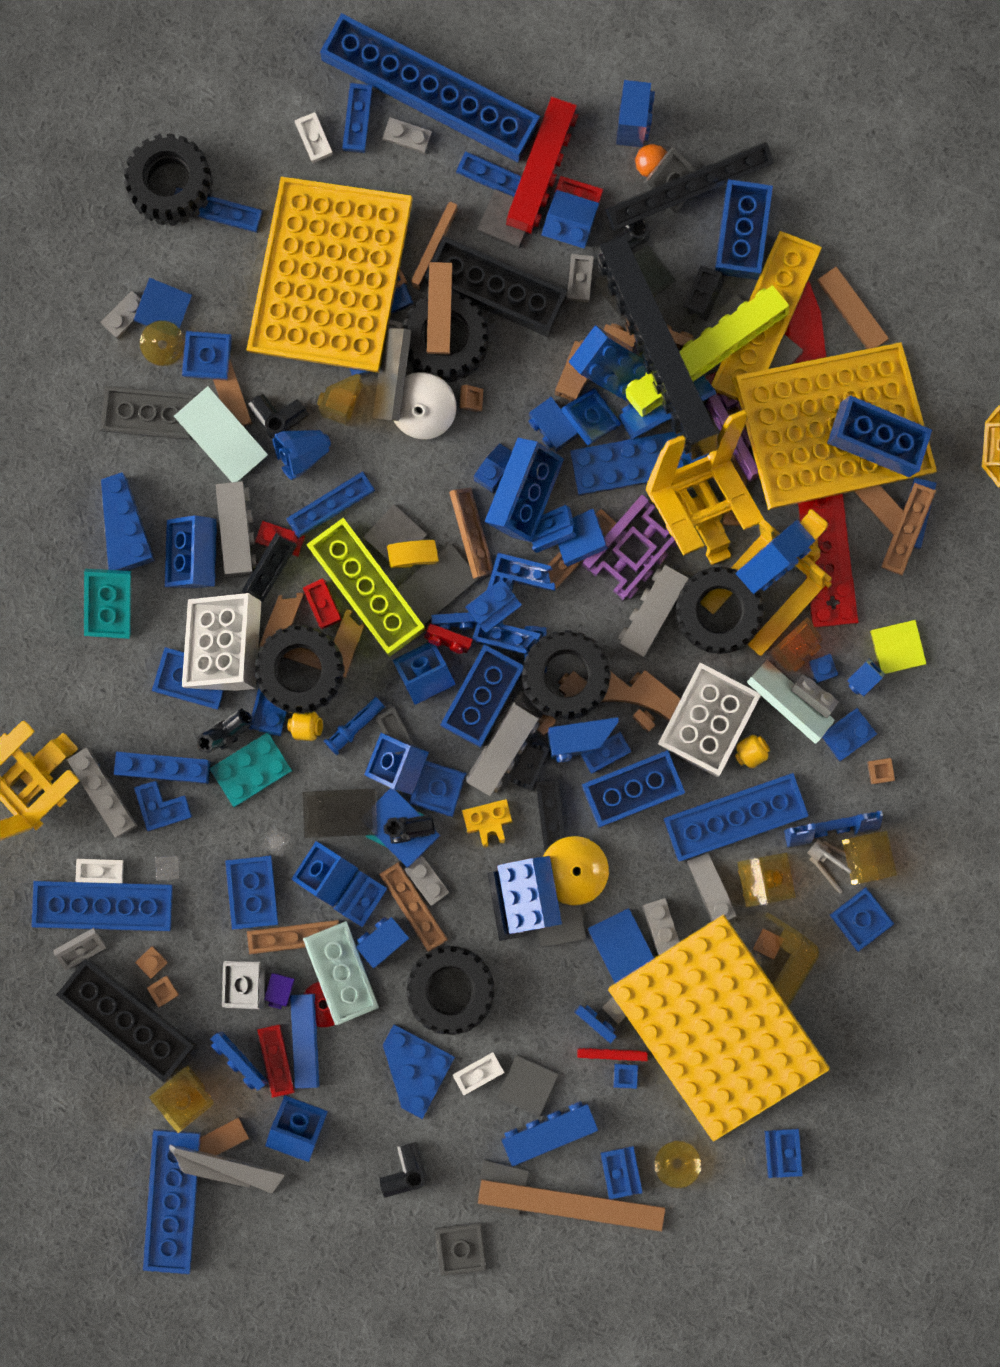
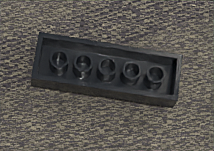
M443 236L432 262L452 263L451 295L454 292L459 293L461 298L465 299L468 297L471 299L472 304L478 305L480 308L546 337H549L567 298V290ZM429 268L425 275L426 284H429Z
M90 958L83 960L56 994L57 997L164 1083L172 1077L197 1045Z

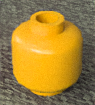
M316 712L294 713L292 718L288 720L287 728L295 740L313 741L322 734L323 720L319 718Z
M752 734L737 743L736 750L738 753L735 754V757L741 766L746 765L753 769L768 759L770 748L762 736L757 737Z

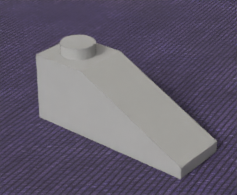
M709 853L688 860V866L711 922L723 914L727 920L736 917L728 894Z

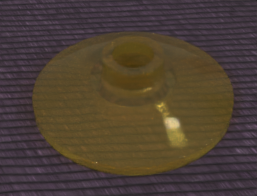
M164 320L155 321L149 324L141 334V352L149 362L155 365L167 366L173 364L184 352V335L180 328L172 322ZM159 341H166L167 346L160 348L158 346Z
M672 1141L662 1146L658 1151L654 1163L655 1171L659 1179L667 1186L684 1188L692 1184L699 1176L701 1159L696 1149L690 1144L683 1141ZM676 1159L682 1162L679 1168L673 1166V1162Z

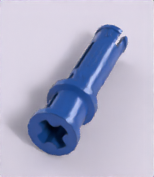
M374 697L344 726L337 727L338 731L329 739H324L323 742L337 756L339 750L348 742L354 741V735L383 710L385 706L377 697Z

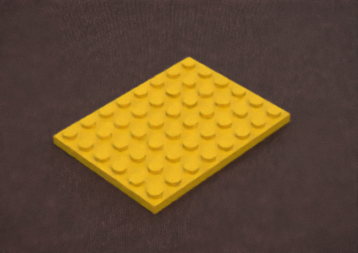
M281 177L246 350L250 353L379 373L412 206V196Z
M902 342L737 375L733 378L741 409L747 412L745 424L768 510L937 472L929 443L920 471L911 477H906L827 444L840 402L850 395L924 426Z
M724 914L608 988V991L713 1141L830 1069Z

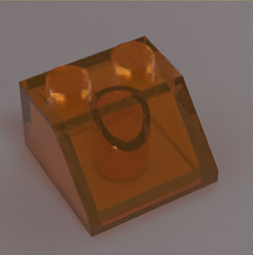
M807 617L769 654L787 673L792 669L796 672L805 664L802 660L808 654L813 656L822 648L819 643L823 641V638Z

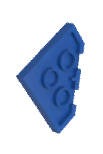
M394 1024L383 1047L402 1109L423 1119L455 1056Z

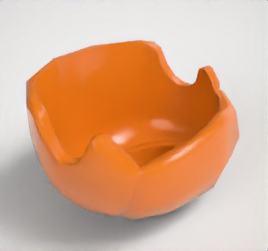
M656 144L642 147L635 158L637 170L642 176L648 177L666 155L667 151L662 146Z

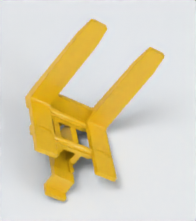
M745 410L728 417L717 437V450L710 452L707 457L677 469L684 450L685 438L682 435L668 441L658 457L645 489L651 501L654 502L670 535L675 539L683 556L704 547L701 536L708 548L705 555L711 565L731 557L728 550L730 540L720 523L723 514L733 510L743 530L759 524V521L763 518L731 462L732 455L746 422L747 412ZM713 477L726 498L725 501L720 503L707 480ZM693 487L698 496L691 498L687 489Z

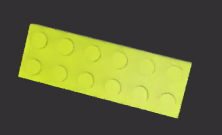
M344 518L306 544L389 657L426 631L422 622Z

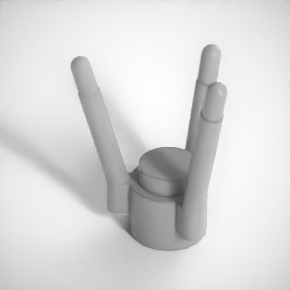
M817 839L807 852L811 856L809 860L818 867L836 891L842 894V889L819 860L824 862L828 858L846 872L852 873L849 867L830 853L833 851L851 860L854 859V856L829 844L825 840L822 842Z

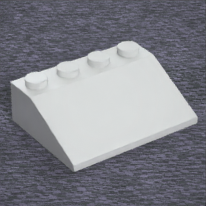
M249 593L188 599L182 678L183 688L232 691L256 689L255 661L258 659L260 600Z
M699 663L658 745L694 766L718 777L761 695L751 688Z

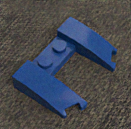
M498 553L487 590L502 579L511 591L513 590L514 583L555 591V583H550L549 571L553 570L552 566ZM503 621L488 633H485L477 623L473 641L499 649L527 654V647L535 639L539 641L542 634L504 625Z
M882 810L785 829L784 834L787 848L810 844L814 838L828 836L827 831L836 830L837 834L849 832L851 826H853L854 835L877 831L882 823Z

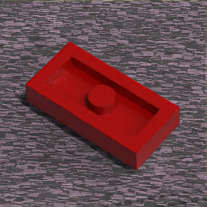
M560 176L556 190L598 203L603 193L601 188Z
M262 521L255 543L268 547L274 535L278 533L297 544L292 555L299 557L305 535L298 539L294 531Z
M322 578L303 587L320 629L323 630L342 621L325 579Z
M429 624L424 638L428 639L429 643L450 647L451 651L458 654L467 653L473 640L433 624Z

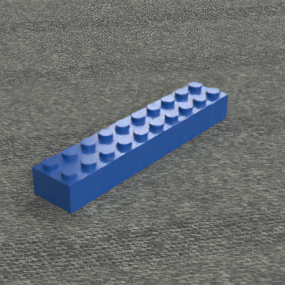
M342 13L320 51L323 62L368 85H372L373 88L518 163L539 126V115Z

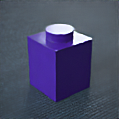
M271 973L264 998L265 1001H269L268 1006L282 1009V1005L288 1006L295 982L294 978Z

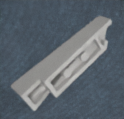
M171 1144L169 1146V1149L173 1152L179 1163L180 1169L186 1174L248 1188L252 1185L268 1193H273L284 1178V1174L275 1169Z

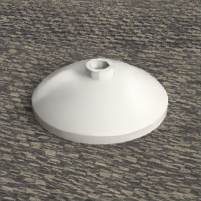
M416 372L405 376L399 421H394L402 432L413 438L432 439L440 436L451 426L456 415V399L452 389L443 379L427 372ZM416 407H421L423 413H418Z

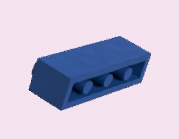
M116 752L114 775L209 784L211 761Z
M581 1101L568 1106L569 1111L561 1113L560 1110L548 1114V1119L539 1122L536 1119L526 1123L527 1128L521 1131L514 1128L505 1132V1137L501 1141L511 1165L515 1166L598 1131L588 1104H582Z

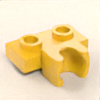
M507 799L462 810L468 834L479 831L484 848L488 847V837L490 835H496L500 843L505 842L501 825L512 823Z

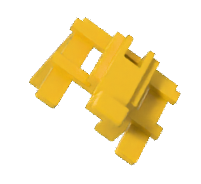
M812 509L809 510L800 523L816 541L809 546L811 551L804 558L800 559L797 557L799 563L795 565L807 576V579L748 643V646L759 656H762L825 586L829 588L832 585L830 582L832 578L815 564L820 558L818 537L826 530L828 523ZM761 518L759 521L760 536L731 568L739 570L780 533ZM725 589L712 590L702 599L701 605L711 614H715L733 593Z
M21 721L8 735L4 733L0 737V766L11 755L17 760L2 777L0 776V801L14 815L0 821V841L27 832L33 828L38 830L44 824L41 819L56 804L62 807L67 802L64 796L79 782V779L71 770H67L52 784L53 777L50 775L65 759L70 758L78 750V747L65 733H62L56 739L50 740L34 757L30 752L24 753L19 748L34 733V729L26 721ZM21 778L27 786L17 795L11 786ZM42 790H44L45 792L30 807H28L27 805Z

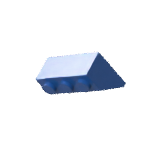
M194 515L167 520L166 588L215 587L217 519Z

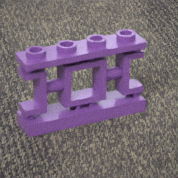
M715 394L709 397L705 405L719 430H721L729 417L728 410L737 406L739 411H742L739 401L735 399L729 401L727 396L722 394ZM743 428L733 455L748 482L757 479L759 473L756 462L748 450L752 448L749 435L745 428Z
M643 495L637 499L604 537L608 549L614 542L617 544L612 549V553L619 558V561L611 567L603 560L596 567L595 564L608 550L606 549L586 558L582 563V566L595 577L602 569L614 577L619 584L613 592L622 600L626 597L631 599L639 590L636 585L641 580L644 582L648 580L653 574L651 568L656 563L660 565L667 558L668 554L666 551L670 546L674 548L677 546L672 536L655 556L652 555L657 546L649 540L651 536L657 531L666 538L669 535V531L662 528L649 517L655 506L650 504L649 500ZM644 508L646 512L641 518L649 526L643 533H640L633 526L626 533L624 530ZM632 535L649 548L636 564L620 551V548ZM626 565L634 572L643 566L644 569L624 591L622 588L627 583V580L619 573Z

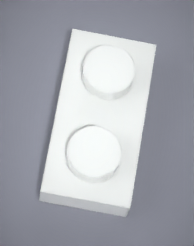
M315 112L295 120L296 127L312 163L333 155Z
M77 859L76 882L123 883L124 860Z
M492 1052L454 1073L453 1077L463 1095H466L503 1074L504 1071Z

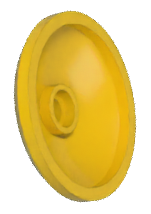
M569 836L554 842L544 853L543 857L550 856L558 902L567 905L586 904L599 896L605 888L609 875L608 861L602 849L593 841L584 837ZM574 867L580 868V874L577 876L572 872Z

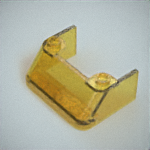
M764 912L761 917L783 929L779 943L783 950L791 954L773 984L789 1007L817 961L819 948L799 931L768 912Z

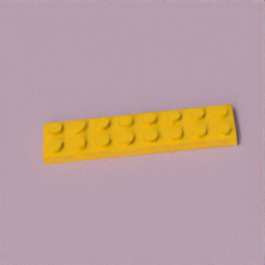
M779 232L749 301L754 299L761 289H768L773 285L789 304V314L721 362L711 384L717 393L739 401L733 378L737 375L770 368L822 249L821 246L785 232Z

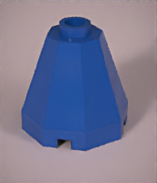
M321 430L282 431L275 434V437L272 439L276 457L284 463L285 466L281 468L290 480L296 479L329 452V447L331 446L328 435L323 434Z

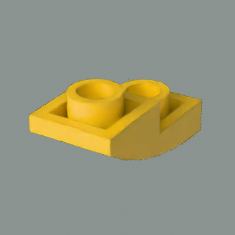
M435 540L408 541L387 545L390 568H411L415 564H436L439 561Z

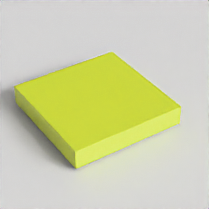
M916 620L870 631L879 668L885 674L926 665Z

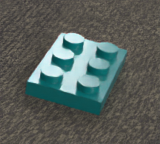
M85 568L84 636L130 639L131 571Z
M265 733L211 767L210 771L235 808L292 772V769L270 734Z

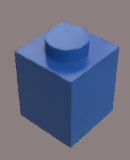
M868 658L847 681L850 683V689L855 694H861L864 697L884 677L885 673Z

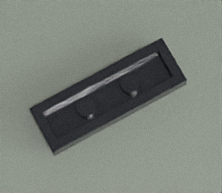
M276 533L242 592L244 594L249 593L263 603L297 544Z
M558 779L535 782L544 851L557 840L566 837Z
M488 872L499 941L522 937L521 932L509 934L499 872Z

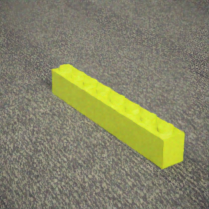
M773 285L768 289H761L754 299L749 302H743L733 314H726L719 320L716 326L706 328L699 338L694 341L690 340L683 345L679 353L693 382L789 314V304ZM647 372L641 379L631 381L626 389V398L642 417L660 406L663 401L661 394L657 395L652 384L654 381L652 374L648 375Z

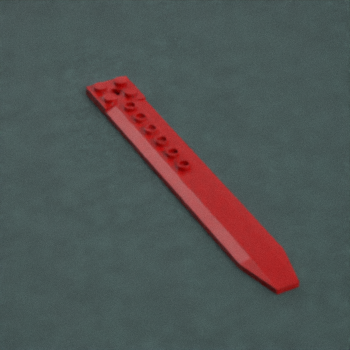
M809 280L784 334L803 350V353L793 364L826 358L821 311ZM843 494L798 503L800 522L808 514L809 510L812 509L828 523L826 530L818 537L820 558L815 564L832 578L830 581L832 585L829 588L825 586L809 603L812 628L857 624L858 615ZM830 597H834L835 600L839 601L835 609L826 604L827 601H830Z

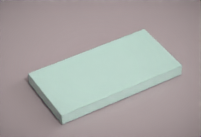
M208 386L174 415L177 421L231 482L241 480L268 456L265 450Z
M768 660L747 681L753 689L814 743H817L835 721L830 715L826 718L793 693L791 689L795 684Z
M347 921L303 938L335 1025L379 1008Z

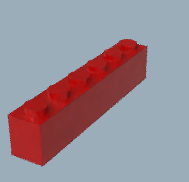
M551 96L508 212L506 225L528 233H532L534 227L538 228L542 217L539 211L541 206L546 207L549 199V194L546 192L549 186L553 187L557 174H554L556 166L560 167L563 161L564 154L561 151L563 146L568 147L572 134L568 132L571 126L575 127L579 114H576L577 105Z

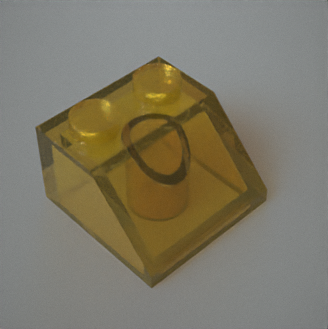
M352 375L328 386L325 393L321 392L317 405H319L322 417L345 426L348 425L363 386L361 375Z
M887 831L842 840L847 864L852 870V873H850L852 885L897 876Z
M787 853L737 862L746 907L796 898Z
M188 1065L149 1097L177 1133H180L215 1104L203 1083Z

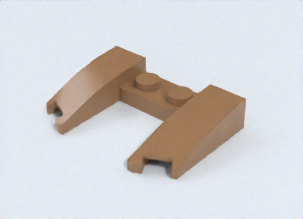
M296 593L297 598L283 599L282 595L278 596L259 648L264 646L265 640L269 636H273L276 633L275 631L293 625L304 595L303 593ZM347 608L334 640L343 657V664L345 666L343 678L345 679L347 678L365 627L363 623L359 626L350 617L352 611ZM292 649L283 656L284 658L322 670L318 656L308 649Z

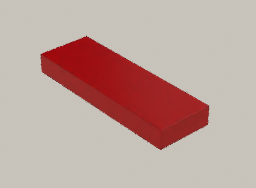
M280 1024L257 1029L272 1098L295 1093Z
M577 1049V1058L647 1061L648 1057L646 1051Z

